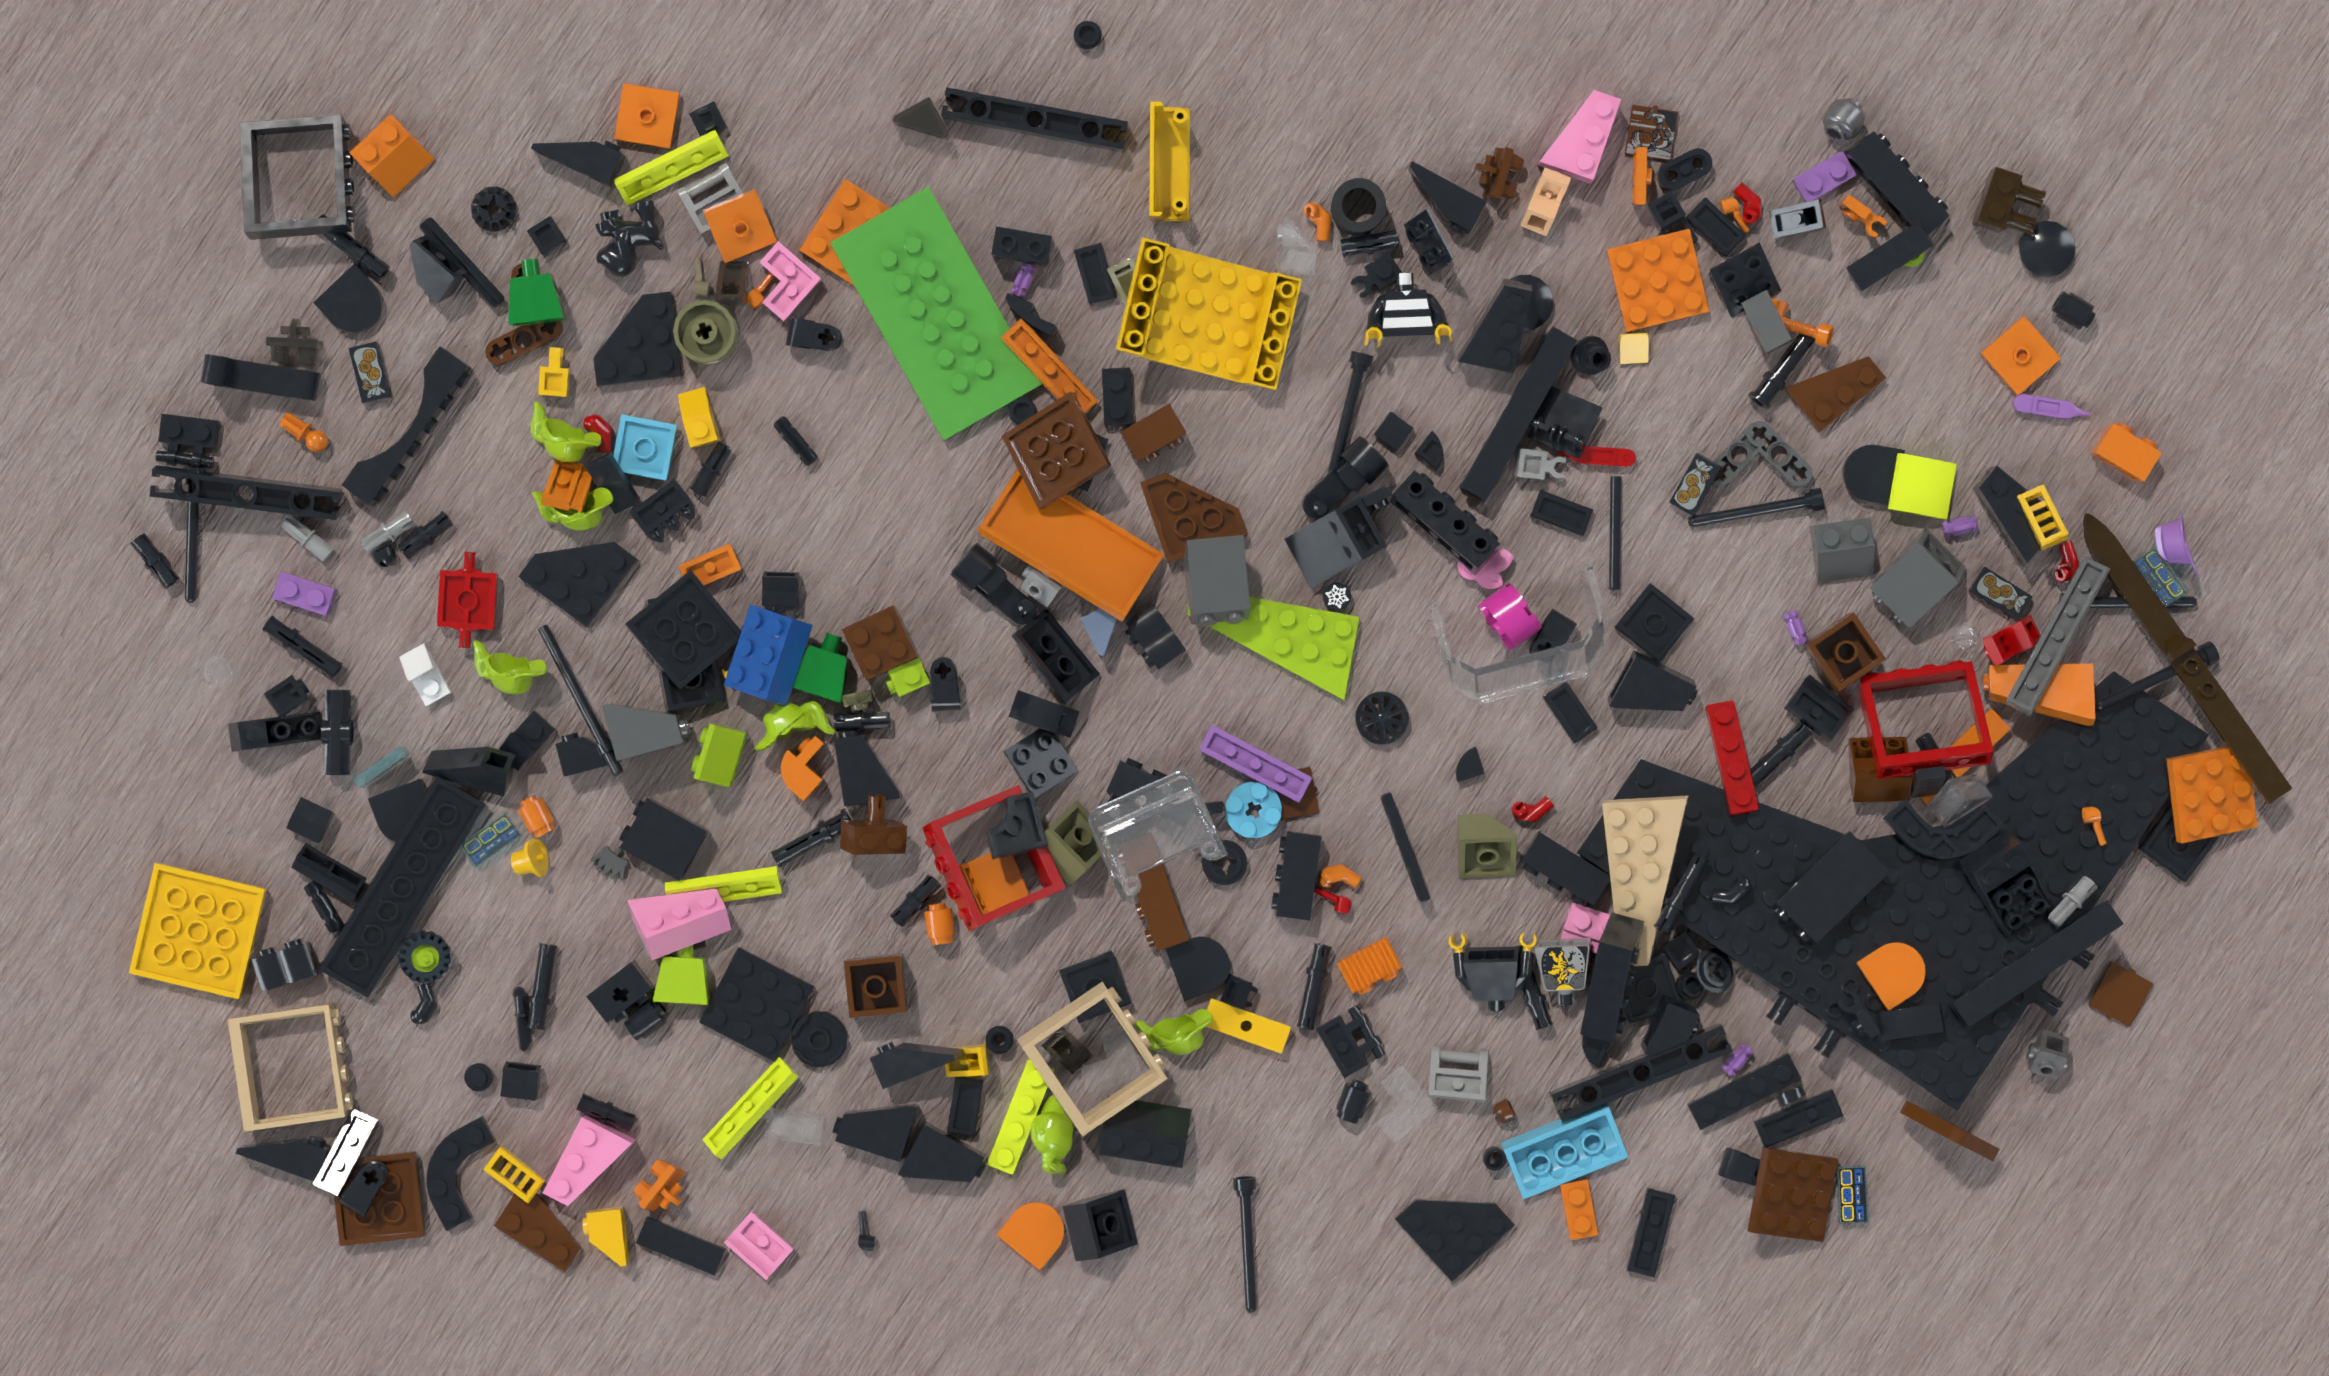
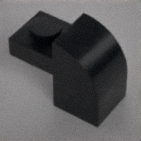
M1017 690L1008 717L1071 738L1080 711Z

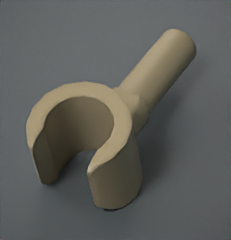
M694 258V294L697 297L708 298L710 283L702 281L701 258Z

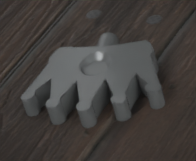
M605 846L601 852L591 858V862L600 858L598 865L595 867L596 870L605 865L602 872L603 876L607 875V872L612 869L610 878L614 879L615 875L620 871V880L624 879L629 860L619 856L622 852L620 847H617L616 851L613 852L608 846Z

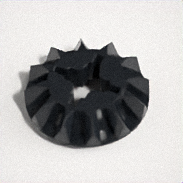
M497 186L484 187L483 190L475 194L471 204L472 218L479 227L486 231H502L512 224L516 216L517 208L513 196L507 190ZM495 197L496 205L505 209V211L495 212L491 221L490 212L482 208V206H490Z
M1216 841L1203 854V871L1216 884H1233L1240 880L1246 871V854L1241 846L1233 841ZM1222 850H1225L1228 859L1237 860V862L1228 865L1227 875H1224L1222 866L1212 865V862L1221 860Z
M1717 948L1705 949L1697 954L1698 959L1693 963L1696 967V973L1693 976L1698 978L1699 987H1704L1707 993L1716 994L1728 989L1733 980V966L1729 957ZM1715 966V970L1713 971L1715 976L1709 977V973L1711 971L1709 967Z

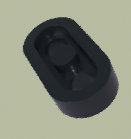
M1692 149L1663 164L1657 174L1658 182L1666 190H1677L1705 176L1712 167V158L1704 149ZM1699 159L1702 163L1701 168H1694L1692 160ZM1672 171L1676 174L1675 181L1667 179L1666 175L1668 172Z

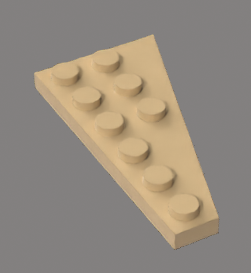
M1689 796L1604 800L1602 803L1614 913L1645 921L1638 947L1641 948L1638 963L1637 965L1634 964V966H1648L1651 960L1657 929L1653 926L1662 912Z

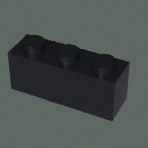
M1287 831L1286 837H1280L1279 853H1284L1282 865L1277 864L1275 881L1280 882L1279 893L1273 892L1271 909L1276 910V916L1310 921L1321 835Z
M1539 831L1536 832L1519 859L1525 863L1522 867L1536 877L1539 872L1549 878L1546 882L1560 892L1563 888H1566L1573 893L1571 899L1584 907L1587 903L1594 906L1610 881L1608 874Z

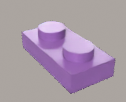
M1841 151L1794 178L1792 181L1804 202H1809L1856 176V173L1844 152Z
M280 572L272 599L328 616L336 589Z

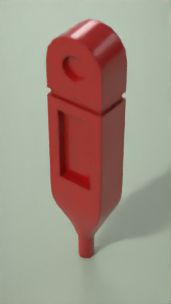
M1585 446L1580 459L1561 451L1557 453V456H1566L1579 464L1629 467L1636 460V455L1632 450L1622 448Z

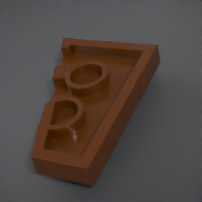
M1867 356L1788 386L1784 390L1817 431L1821 432L1885 380L1886 377L1871 358Z
M528 1181L522 1190L527 1193L532 1184ZM514 1193L494 1224V1227L564 1272L581 1249L580 1244L561 1220H558L538 1193L535 1194L530 1203L525 1202Z

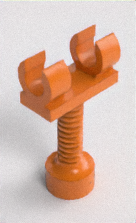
M1772 298L1787 330L1815 338L1817 345L1823 347L1830 345L1834 334L1833 325L1821 323L1819 327L1786 318L1790 305L1787 302Z

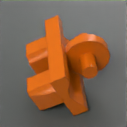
M658 1159L650 1169L658 1178L653 1186L649 1182L642 1180L633 1190L641 1200L638 1205L644 1210L649 1209L652 1212H655L659 1206L666 1210L671 1202L677 1206L683 1202L678 1196L683 1187L678 1182L686 1172L681 1167Z

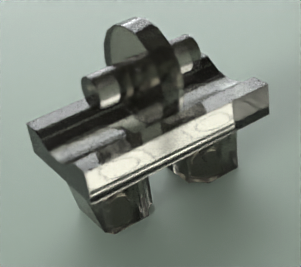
M293 318L290 326H281V334L290 335V338H266V345L271 347V359L274 363H289L290 348L299 349V364L315 365L318 350H323V341L300 339V335H310V327H301L298 318Z

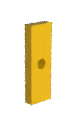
M1210 999L1207 1010L1212 1014L1213 1021L1206 1027L1282 1054L1291 1026L1244 1009L1235 1008L1222 1001ZM1243 1021L1251 1022L1252 1026L1249 1030L1241 1028Z

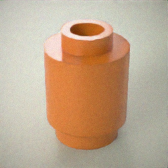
M532 795L519 802L522 808L517 811L530 834L533 833L535 838L556 828L553 824L555 819L543 797L537 799L535 795Z
M946 903L930 904L929 910L924 911L927 938L931 939V945L954 942L955 926L952 907L946 908Z

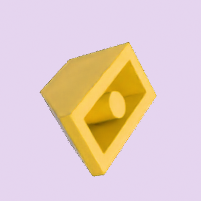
M706 387L678 394L682 421L690 448L696 449L720 442L721 439Z
M624 1206L589 1210L586 1213L587 1218H583L584 1235L589 1234V1242L618 1265L627 1266L630 1263Z

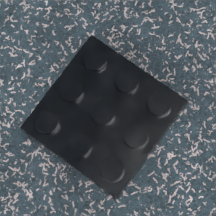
M689 570L624 624L678 690L683 688L736 644L741 634L739 627L692 570Z
M738 947L699 1023L775 1062L814 985Z

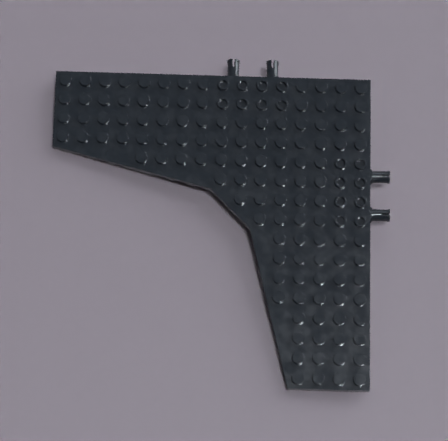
M2115 671L2111 672L2094 687L2095 702L2132 683ZM2142 691L2104 710H2097L2095 708V722L2093 726L2059 719L1940 826H1935L1943 830L1956 828L1986 804L2005 824L1987 842L2006 830L2022 843L2055 908L2064 899L2063 894L2069 893L2083 876L2090 878L2097 886V890L2082 904V909L2080 911L2075 910L2060 927L2055 926L2048 919L2050 913L2054 910L2052 909L2009 938L2005 937L1963 870L1959 860L1967 855L1952 859L1928 857L1914 851L1896 834L1865 840L1858 839L1890 872L1817 944L1813 945L1811 942L1806 944L1796 935L1795 931L1798 929L1790 921L1786 924L1775 913L1777 908L1773 904L1800 880L1838 842L1844 833L1757 802L1759 810L1756 812L1729 816L1723 789L1642 759L1639 760L1613 800L1689 796L1664 901L1666 897L1670 898L1692 857L1693 851L1700 853V856H1706L1710 860L1684 905L1686 910L1684 913H1680L1676 921L1732 958L1762 980L1763 983L1778 992L1780 997L1769 1013L1766 1014L1769 1020H1773L1779 1012L1774 1023L1781 1026L1792 1007L1799 1006L1827 1027V1030L1816 1046L1813 1047L1819 1053L1827 1044L1821 1053L1822 1056L1829 1058L1840 1039L1846 1038L1857 1047L1880 1059L1958 1111L2029 1003H2035L2054 1017L2059 1011L2057 1008H2061L2063 1005V1001L2043 989L2042 984L2048 977L2047 975L1970 1027L1964 1028L1949 1004L2094 908L2170 794L2167 758L2198 752L2209 734L2145 691ZM2095 807L2099 809L2101 813L2100 823L2107 842L2106 844L2100 846L2093 823L2083 822L2082 808ZM1602 815L1577 854L1610 875L1604 816ZM1739 876H1746L1750 879L1752 890L1740 903L1732 905L1711 902L1713 888L1729 890ZM1889 943H1904L1913 947L1924 961V982L1914 995L1891 1010L1941 1003L1945 1032L1884 1041L1880 1012L1887 1010L1856 962L1879 947ZM2084 950L2071 960L2085 970L2090 964L2088 961H2092L2095 954ZM1856 992L1860 997L1863 1008L1867 1010L1881 1033L1869 1040L1865 1036L1861 1038L1852 1025L1855 1021L1852 1016L1853 1014L1840 1010L1837 1005L1838 1000L1842 999L1847 1007H1851L1854 1001L1850 993Z

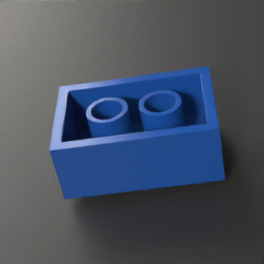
M750 604L724 686L786 706L813 625Z

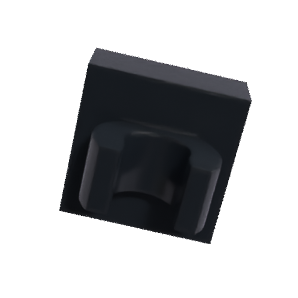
M715 101L689 113L700 137L713 130H716L718 133L728 128Z
M1229 974L1220 1001L1243 1010L1245 1006H1253V1003L1247 1001L1250 991L1257 993L1258 989L1252 986L1253 983Z

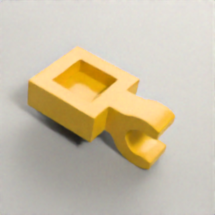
M550 347L549 367L540 366L538 395L568 397L570 369L561 368L564 348Z

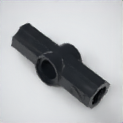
M325 690V719H323L321 725V741L324 745V775H350V745L353 744L354 724L353 720H351V690Z

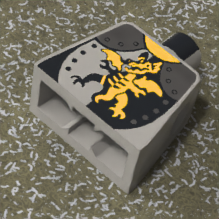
M1591 938L1537 940L1535 953L1545 991H1558L1559 1005L1575 1004V990H1584L1586 987Z

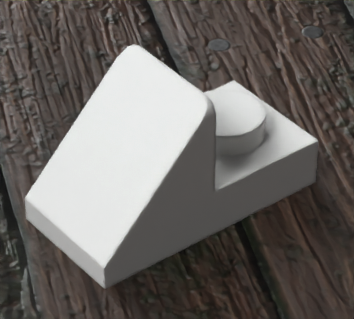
M425 643L399 657L407 680L414 684L425 706H429L452 693Z

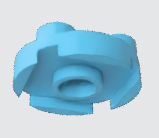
M1244 783L1236 787L1226 801L1225 814L1230 827L1238 834L1247 838H1261L1268 835L1277 827L1281 819L1282 805L1280 798L1272 788L1263 783ZM1250 802H1253L1254 805H1261L1262 809L1258 811L1260 815L1258 818H1255L1253 815L1247 816L1246 811L1249 809L1248 804Z

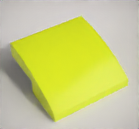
M1898 453L1888 509L1947 520L1957 464Z

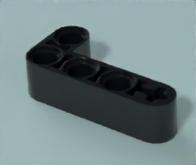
M205 354L201 383L316 401L320 373Z

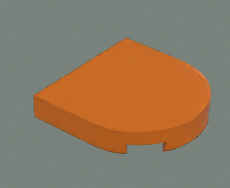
M1904 943L1883 945L1856 962L1887 1011L1914 995L1921 988L1925 979V965L1921 955L1913 947Z
M1030 1202L1017 1208L996 1235L1038 1270H1041L1061 1245L1064 1237V1224L1059 1212L1051 1205L1043 1202Z

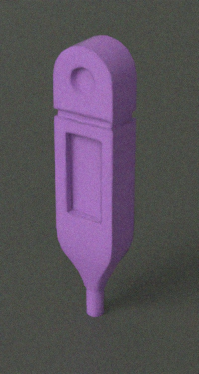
M2020 394L2015 396L2012 401L2013 408L2022 413L2059 419H2069L2081 415L2090 416L2089 411H2083L2073 403L2064 400Z

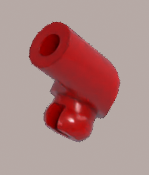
M1741 182L1733 193L1743 201V220L1748 224H1753L1759 221L1761 217V198Z
M592 414L591 416H586L583 420L584 428L601 436L602 441L598 446V452L612 453L613 430L611 425L599 415Z
M2072 541L2058 545L2063 558L2054 572V577L2058 582H2069L2080 565Z
M1544 796L1535 805L1516 802L1512 806V814L1519 821L1535 823L1554 807V804L1547 796Z

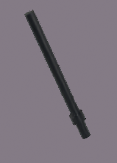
M544 625L540 627L538 631L597 743L596 749L600 757L605 759L613 776L621 774L624 770L619 761L616 760L612 742L610 739L607 740L549 626Z

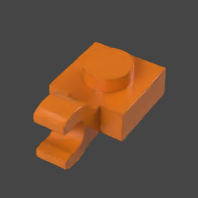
M1850 194L1844 197L1838 206L1843 209L1842 215L1854 223L1857 220L1863 222L1865 232L1871 238H1876L1879 235L1872 230L1874 222H1878L1882 226L1887 224L1883 217L1872 213L1871 209Z

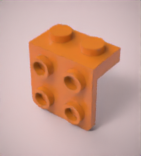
M990 852L968 863L959 864L981 915L1029 895V890L1013 855L992 860Z

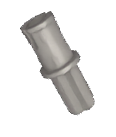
M405 510L386 524L382 522V527L361 539L360 542L364 550L371 554L389 541L395 542L396 537L416 526V524Z
M290 515L283 522L282 528L301 543L300 547H306L321 562H325L335 551V548L331 547L316 534L317 531L315 529L311 530L294 515Z
M2083 876L2069 893L2063 894L2064 899L2050 913L2048 919L2055 926L2060 927L2075 910L2080 911L2082 909V904L2097 890L2095 883L2090 878Z

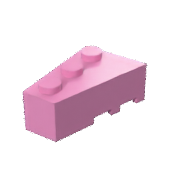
M1594 90L1537 166L1548 168L1591 184L1621 99Z
M717 889L627 900L633 922L651 960L731 930L726 907Z
M585 1114L580 1119L543 1194L569 1206L636 1139Z

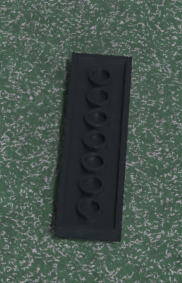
M436 775L325 955L318 970L368 997L486 803Z

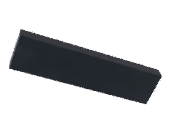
M1391 792L1384 793L1380 796L1417 900L1420 902L1429 900L1428 891Z

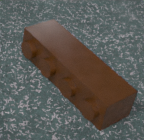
M1152 832L1119 843L1121 849L1117 850L1116 853L1121 867L1127 865L1130 876L1126 877L1130 893H1137L1140 903L1135 904L1140 920L1146 919L1149 930L1144 932L1149 947L1155 945L1156 950L1160 951L1188 941L1189 937Z

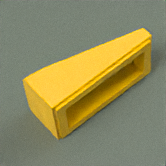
M2044 484L2017 496L2042 551L2068 539L2069 533ZM2042 496L2044 501L2029 507L2027 502ZM2047 507V512L2034 517V512ZM2052 518L2053 522L2039 527L2038 523ZM2057 529L2058 533L2045 538V533Z
M504 1146L498 1148L483 1169L527 1203H530L546 1181ZM506 1158L508 1163L500 1172L497 1168L503 1159ZM514 1164L517 1169L510 1178H507L505 1175ZM523 1171L526 1175L517 1186L514 1181ZM532 1178L535 1182L525 1193L522 1189L529 1179Z

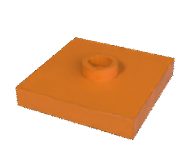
M623 83L614 139L671 149L680 93Z
M755 189L703 210L725 263L777 242Z
M2025 316L2017 320L1980 353L2016 396L2020 395L2061 359Z

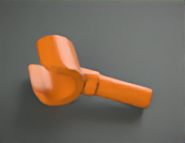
M1731 197L1720 200L1719 203L1723 214L1733 213L1744 233L1748 232L1750 229L1739 211L1738 201Z
M771 272L768 273L757 288L748 293L747 302L753 309L760 307L765 300L761 293L775 277Z
M2095 807L2082 808L2083 822L2093 823L2100 846L2106 844L2107 842L2101 828V813L2099 809Z

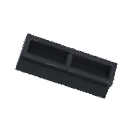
M307 843L304 844L296 855L295 861L291 866L292 869L352 903L356 902L367 879Z

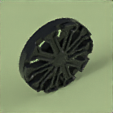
M1382 691L1374 692L1366 696L1358 705L1355 722L1358 731L1366 740L1375 744H1389L1399 739L1405 732L1408 725V711L1403 701L1396 695ZM1385 696L1390 697V701L1388 702L1387 706L1384 707L1383 698ZM1372 698H1378V707L1373 704ZM1397 702L1400 705V708L1390 711L1394 703ZM1364 704L1370 707L1372 713L1362 709ZM1398 714H1404L1403 720L1393 718V716ZM1360 717H1369L1370 720L1362 723L1360 722ZM1391 724L1400 725L1402 728L1397 732ZM1373 725L1370 733L1366 734L1364 728ZM1386 728L1392 734L1390 739L1386 738ZM1380 729V739L1376 740L1374 735Z

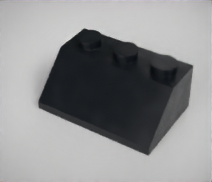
M1136 1100L1103 1122L1098 1155L1183 1168L1191 1109Z

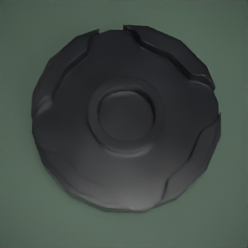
M813 1011L805 1014L796 1022L791 1033V1044L794 1054L801 1062L811 1067H825L834 1064L843 1055L847 1047L848 1034L844 1024L837 1016L827 1011Z

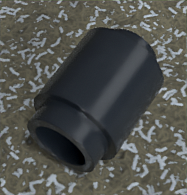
M2062 291L2051 308L2056 313V317L2078 330L2083 326L2088 328L2096 315L2093 312L2094 305L2072 292L2068 294Z
M649 1000L631 1013L624 1024L634 1039L639 1040L642 1037L645 1039L667 1023L665 1016L668 1013L660 1002L654 1003L652 1000Z
M1352 1079L1351 1083H1345L1336 1107L1338 1110L1336 1116L1338 1118L1355 1124L1358 1123L1359 1118H1363L1372 1093L1367 1089L1368 1084Z

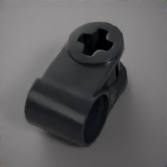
M790 317L786 346L834 351L841 345L842 334L838 328L829 324L816 323L812 320ZM828 330H830V334L835 336L834 341H829L828 345H826V341L822 340V335H826Z
M1552 609L1530 646L1529 653L1532 660L1539 664L1553 661L1571 636L1577 623ZM1547 644V651L1550 655L1540 657V650L1537 647Z
M939 657L933 661L930 668L932 712L960 710L959 685L957 684L955 663L948 657ZM941 662H945L946 667H951V672H947L945 678H942L940 673L935 672V668H938Z
M1726 1147L1717 1175L1736 1182L1756 1186L1757 1176L1755 1171L1759 1170L1760 1159Z
M379 1160L368 1162L359 1171L354 1181L350 1183L339 1202L364 1217L374 1203L379 1190L387 1180V1166ZM372 1170L377 1172L375 1180L369 1178Z

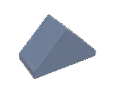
M1100 608L1082 617L1081 620L1098 654L1105 656L1117 618Z

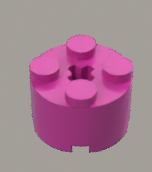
M1510 583L1497 590L1477 606L1490 628L1499 634L1500 640L1509 651L1516 648L1542 628L1535 614H1532L1528 608V604Z

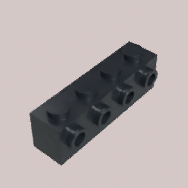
M1414 470L1395 490L1390 502L1476 575L1498 551L1500 546L1498 537L1490 529L1486 528L1484 530L1476 523L1477 519L1469 511L1459 509L1455 505V500L1447 492L1443 491L1441 493L1433 486L1434 482L1426 474H1419Z

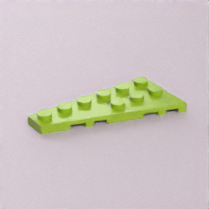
M1249 597L1250 612L1248 619H1244L1243 622L1237 624H1230L1224 621L1216 622V624L1209 626L1345 700L1359 622L1358 616ZM1188 607L1187 615L1191 617L1190 608Z

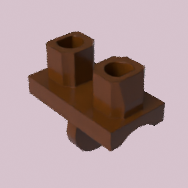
M1497 147L1493 156L1486 155L1484 164H1475L1474 169L1481 172L1479 182L1485 184L1482 197L1488 199L1514 198L1517 187L1516 184L1506 181L1508 171L1520 173L1524 162L1523 158L1513 154L1514 149Z

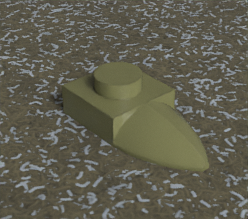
M872 690L842 696L844 707L851 706L852 711L869 708L868 702L874 701Z

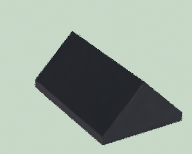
M1048 609L1044 610L1012 635L1013 639L1065 702L1100 675Z

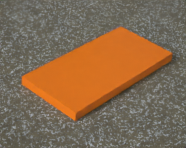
M1018 469L977 530V533L1120 621L1124 620L1164 556L1162 552L1067 494L1044 509L1037 508Z

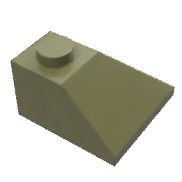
M1077 800L1044 832L1048 844L1047 848L1060 876L1070 886L1116 841L1103 826L1095 822L1096 819Z
M1487 814L1457 815L1459 878L1516 876L1517 833Z

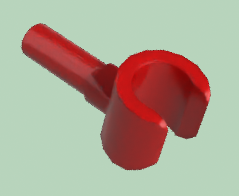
M1318 886L1315 888L1314 893L1336 902L1334 911L1346 914L1350 912L1351 900L1349 898L1332 894Z

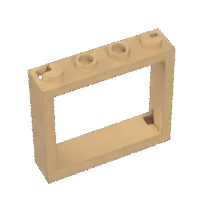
M1103 982L1017 1039L1082 1136L1167 1080L1162 1071L1166 1068V1065L1158 1054L1151 1055L1147 1049L1151 1046V1043L1143 1031L1137 1034L1133 1028V1025L1137 1022L1128 1009L1122 1011L1117 1003L1122 1000L1113 986L1107 989ZM1104 999L1150 1069L1082 1115L1035 1045Z
M334 1003L228 1019L244 1132L342 1118L350 1114V1110L353 1109L352 1094L347 1093L346 1082L349 1081V1071L347 1065H343L342 1054L345 1053V1043L343 1037H339L337 1026L341 1025V1016L339 1009H335ZM324 1013L338 1108L260 1119L246 1025Z

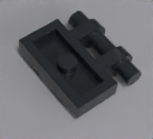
M161 414L158 442L169 443L168 451L157 450L156 461L165 462L167 466L174 467L177 464L194 468H213L214 457L204 456L205 448L217 449L220 421ZM180 445L194 446L193 455L179 453Z
M1358 1005L1348 1009L1353 1019L1350 1022L1345 1023L1339 1014L1316 1028L1344 1078L1369 1064L1364 1053L1371 1050L1376 1059L1386 1054L1381 1046L1382 1040L1379 1035L1375 1036L1368 1024V1016L1366 1013L1361 1012ZM1357 1028L1366 1041L1359 1046L1351 1034Z

